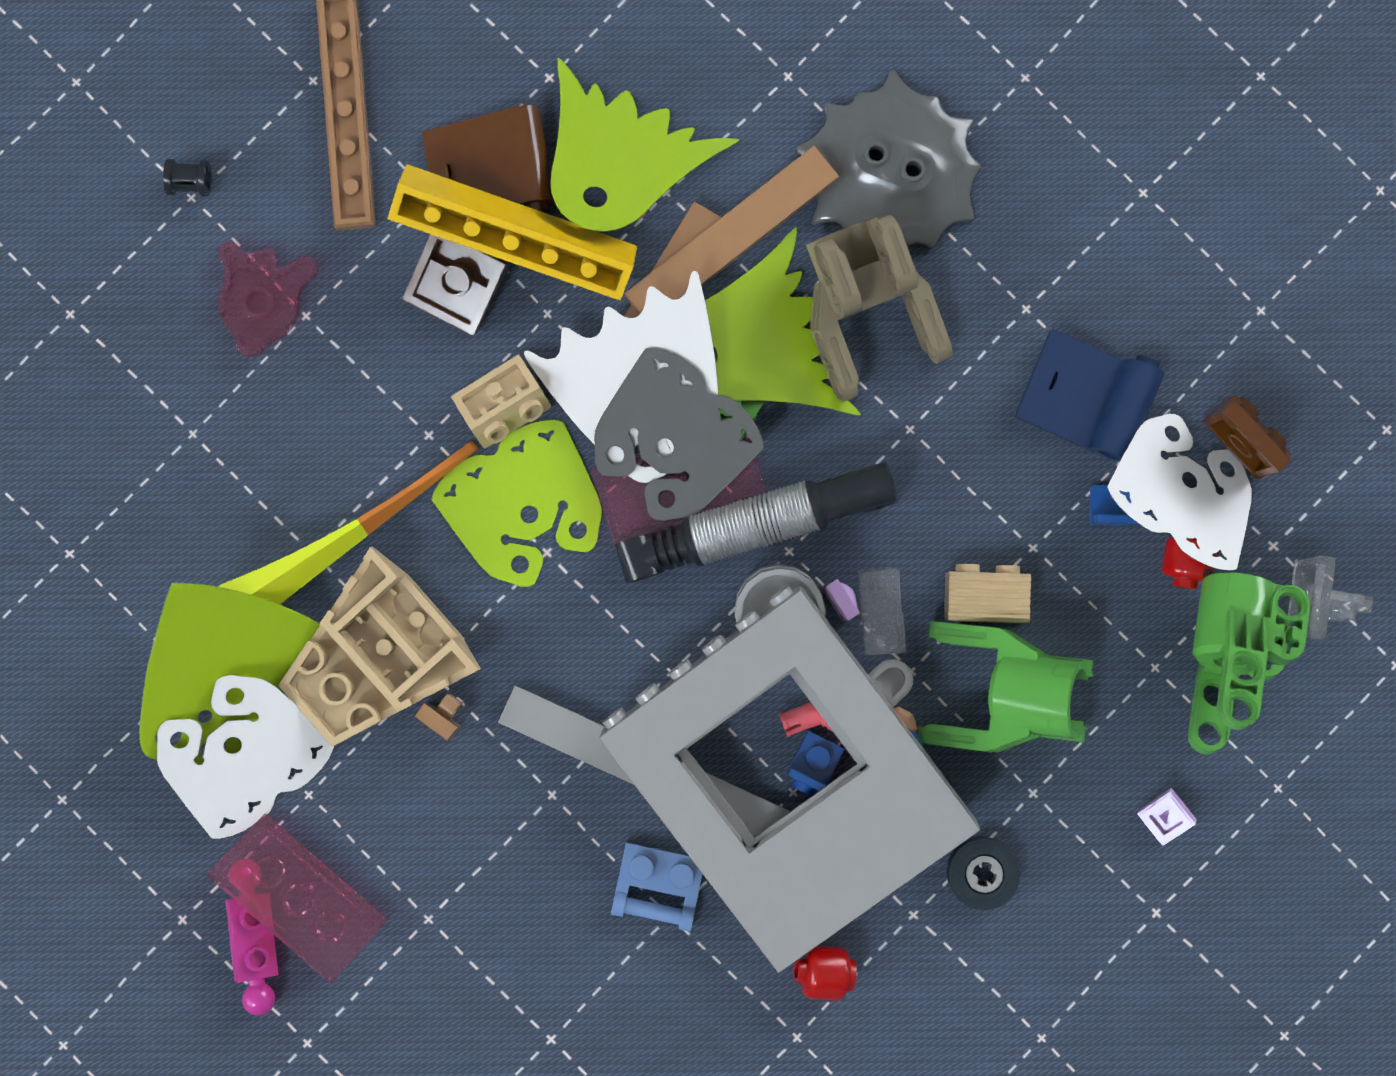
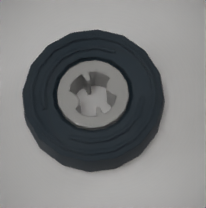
M980 836L967 839L955 848L948 859L946 875L949 888L960 902L972 909L987 911L999 908L1011 900L1019 886L1020 868L1016 856L1008 846L995 838ZM982 862L989 863L988 870L994 873L993 878L990 882L984 879L985 884H977L978 877L973 874L975 866L978 865L982 868Z

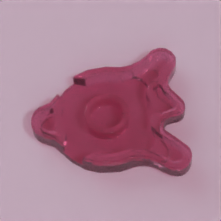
M225 242L218 248V257L222 262L225 273L224 282L219 291V315L223 318L226 327L235 338L237 350L244 356L255 357L261 354L267 345L281 339L292 329L300 311L301 292L306 284L317 275L318 265L312 258L303 256L284 268H278L277 254L270 248H264L255 253L247 254L235 243Z

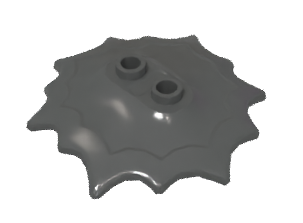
M894 69L889 71L883 86L876 91L858 92L855 94L853 101L848 105L826 104L824 107L826 115L824 126L814 137L796 148L797 154L801 156L811 147L815 146L839 175L838 181L816 197V208L811 219L813 226L836 222L844 229L874 217L879 219L892 215L899 224L907 247L919 244L932 249L936 246L943 231L954 223L973 222L975 219L970 191L974 179L982 169V165L972 157L967 148L966 141L969 131L974 124L971 118H956L947 115L941 107L940 99L937 96L921 95L911 90ZM868 152H878L883 155V158L879 161H873L870 159ZM906 166L915 168L919 175L916 177L909 176L905 171Z

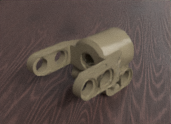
M892 215L879 219L874 217L805 244L819 283L814 284L810 330L833 391L841 402L858 396L857 385L859 377L838 320L900 295L903 298L921 349L929 355L935 364L952 358L951 342L930 285L916 272L902 231Z

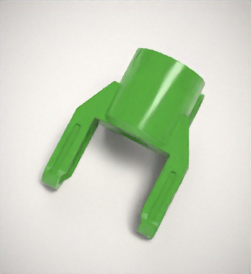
M1242 573L1211 574L1203 578L1192 655L1199 664L1195 676L1188 727V741L1196 752L1205 755L1216 753L1226 744L1230 736V728L1242 730L1252 725L1258 719L1261 711L1264 681L1273 679L1284 669L1285 665L1292 663L1303 653L1306 645L1310 599L1300 587L1295 585L1283 586L1258 576ZM1279 597H1292L1298 604V613L1294 616L1287 615L1278 606ZM1288 645L1292 646V648L1287 651ZM1267 661L1272 662L1273 664L1266 669ZM1247 674L1252 677L1250 680L1239 678L1240 675ZM1214 686L1219 689L1217 706H1212L1206 702L1203 694L1205 687ZM1234 699L1241 700L1247 705L1249 715L1246 720L1238 721L1232 717ZM1208 724L1217 730L1219 735L1217 744L1208 745L1200 740L1198 729L1201 725Z
M929 622L928 638L951 645L996 649L998 653L989 686L988 703L991 716L989 731L929 724L925 727L918 726L917 736L921 743L984 752H1001L1038 737L1085 742V733L1088 726H1083V721L1071 720L1070 701L1074 680H1088V677H1093V660L1048 655L1013 631L1002 628Z

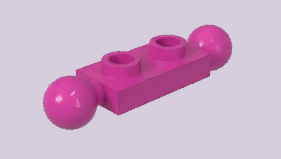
M240 860L232 865L228 873L229 883L233 889L238 891L239 897L225 899L233 975L235 982L248 981L249 983L242 996V1004L245 1010L252 1015L261 1016L268 1013L275 1004L274 990L265 983V978L278 976L269 893L255 894V888L259 885L262 876L259 866L251 860Z

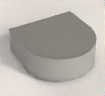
M885 660L868 673V676L892 708L909 693L913 685V675L910 668L899 660Z

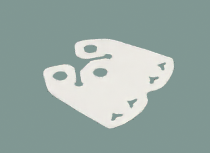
M1166 414L1146 420L1134 435L1107 486L1111 496L1131 518L1143 527L1153 532L1170 533L1182 551L1190 557L1220 570L1237 569L1248 521L1252 492L1243 465L1229 450H1215L1209 453L1207 463L1218 485L1224 490V493L1219 495L1216 493V487L1210 475L1201 465L1187 456L1169 457L1167 460L1161 457V451H1166L1167 453L1181 452L1192 448L1193 438L1183 419L1176 414ZM1167 426H1173L1178 430L1180 434L1178 441L1173 442L1165 435V428ZM1227 461L1232 464L1235 470L1234 476L1227 477L1221 472V462ZM1190 472L1196 477L1197 486L1195 488H1189L1183 483V473ZM1120 490L1130 492L1131 503L1128 502L1125 495L1119 492ZM1151 509L1153 511L1154 516L1157 518V521L1154 520L1150 515H1144L1143 512H1147ZM1186 538H1197V544L1200 549L1194 543L1187 541ZM1221 550L1227 560H1224L1221 556L1214 557L1212 554Z
M228 675L216 681L211 705L217 714L249 715L255 712L259 718L255 722L250 720L227 721L210 734L205 745L203 755L205 762L203 764L197 765L194 762V758L198 756L202 736V728L196 721L191 719L168 720L160 726L157 733V763L164 778L212 839L233 836L262 820L271 811L277 794L294 791L307 784L323 768L334 748L304 716L293 701L277 687L259 678ZM240 688L244 692L243 701L236 705L228 703L226 700L228 690ZM176 732H184L188 735L189 742L184 748H174L170 743L171 736ZM230 737H237L241 740L242 747L239 752L230 754L224 750V742ZM322 745V749L317 751L316 758L312 759L311 748ZM291 768L303 770L300 773H295L292 779H288ZM261 801L259 805L253 807L251 813H248V802ZM224 817L236 820L235 823H227L223 828H220Z

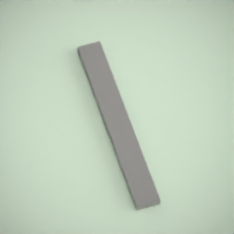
M514 686L498 723L633 784L599 739L602 729L605 728L604 725L521 687ZM705 772L754 837L791 812L786 808Z

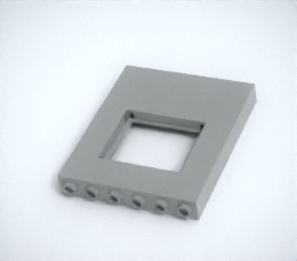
M801 585L793 590L789 586L779 590L768 600L771 603L769 608L759 615L755 610L745 615L735 624L738 629L726 639L719 635L701 649L704 655L695 662L691 663L689 659L681 662L668 673L672 679L659 688L655 683L647 687L636 696L635 699L638 701V704L627 712L621 707L610 714L602 722L605 728L602 729L599 737L778 973L980 831L974 815ZM790 674L857 764L754 837L687 748ZM866 765V768L863 771H860V769Z

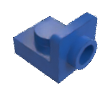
M807 730L786 773L794 778L791 786L810 796H813L816 790L820 791L827 786L844 748Z

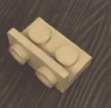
M519 354L451 396L464 420L483 448L501 442L508 434L527 422L538 419L542 413L551 408L549 401Z

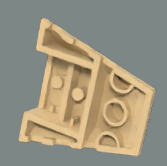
M373 546L369 548L363 557V562L355 574L351 575L342 589L343 592L331 610L327 611L320 622L321 625L311 640L307 641L278 685L332 747L481 669L458 630L407 573Z

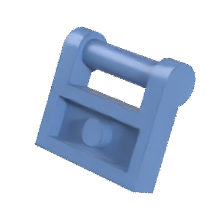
M626 841L611 915L623 917V913L672 923L679 925L678 929L690 932L702 872L688 854ZM629 886L685 897L683 908L680 909L627 897Z

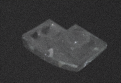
M898 567L858 570L865 655L905 653L904 613L901 606L900 571Z

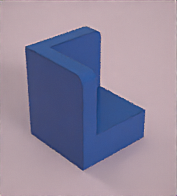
M1093 485L1090 487L1089 525H1141L1116 503L1108 490V485ZM1120 490L1119 492L1125 495L1128 502L1131 503L1130 492Z

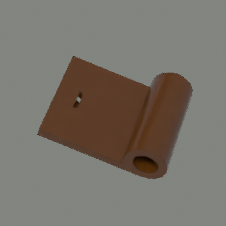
M523 105L511 107L422 132L428 172L544 213L549 211L548 206L555 203L551 193V173L541 115L537 106Z

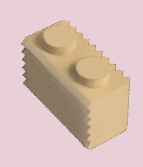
M955 564V572L949 571L945 573L944 621L1030 623L1031 574H1020V566L996 565V573L980 572V565Z

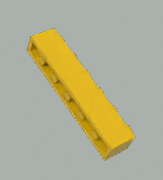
M406 164L398 182L387 218L388 220L620 301L634 267L637 245L594 230L585 229L572 222Z

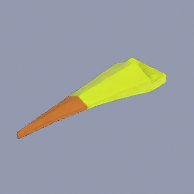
M473 441L468 442L417 481L356 520L288 556L221 584L219 587L257 596L280 605L479 448Z

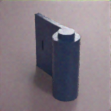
M1052 328L1049 330L1014 417L1105 458L1120 462L1137 430L1146 421L1165 373L1159 369L1160 363L1153 358L1137 355L1136 360H1122ZM1056 374V378H1055V380H1054V382H1053V385H1052L1051 389L1049 390V388H1050V386H1051V384H1052V381H1053V379H1054V375Z

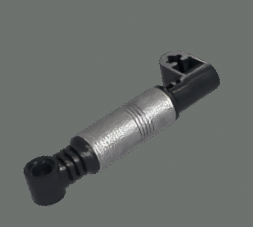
M885 461L832 479L829 478L819 483L812 480H803L802 483L799 482L798 484L795 483V485H787L783 489L779 488V490L768 491L767 494H759L758 497H749L748 500L744 499V501L733 502V504L729 503L725 507L721 506V508L706 510V512L701 514L698 513V515L695 514L694 516L691 515L684 518L682 524L676 526V531L671 527L666 530V535L662 530L657 532V537L653 533L641 535L615 544V548L627 584L664 573L665 566L668 570H672L675 568L674 563L679 568L684 566V560L688 565L694 563L697 566L707 565V563L710 564L715 561L718 562V560L722 561V559L730 558V556L741 555L742 552L745 554L746 551L749 552L750 550L753 551V549L757 550V548L768 547L769 544L773 545V543L777 544L778 540L780 542L783 539L787 541L792 539V537L803 536L804 533L807 535L808 532L819 531V529L825 528L830 520L840 519L843 516L855 513H868L897 504L900 501L889 465Z

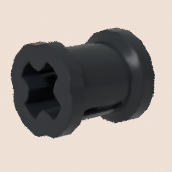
M167 159L163 169V184L166 194L175 195L176 192H199L202 197H208L212 184V170L209 161L201 160L199 164L176 163L174 159Z

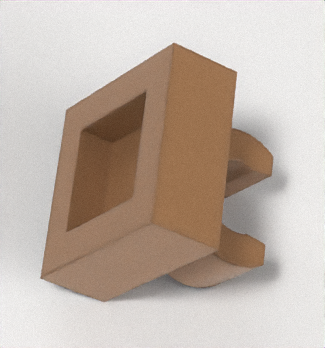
M447 694L437 708L430 702L424 703L415 717L447 741L452 740L462 727L452 717L462 706L463 702L452 694Z

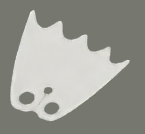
M697 271L691 273L685 295L677 300L666 297L655 287L650 286L647 290L644 309L635 318L624 317L611 307H606L604 310L603 327L595 337L586 338L570 328L564 327L561 333L560 353L555 358L545 359L530 351L524 352L526 360L552 396L594 445L595 430L601 416L645 348L663 349L683 358L702 374L708 393L718 395L712 336L703 290ZM653 359L657 371L668 367L667 363H659L656 359ZM681 373L680 385L693 386L690 381L685 380L684 374ZM632 428L628 435L632 438L633 447L635 448L638 445V430ZM660 439L656 444L657 451L661 456H669L673 452L674 446L669 439ZM613 446L608 449L607 458L613 464H619L624 458L623 450ZM636 463L635 470L628 476L638 482L647 483L666 475V473H659L652 466L641 467Z

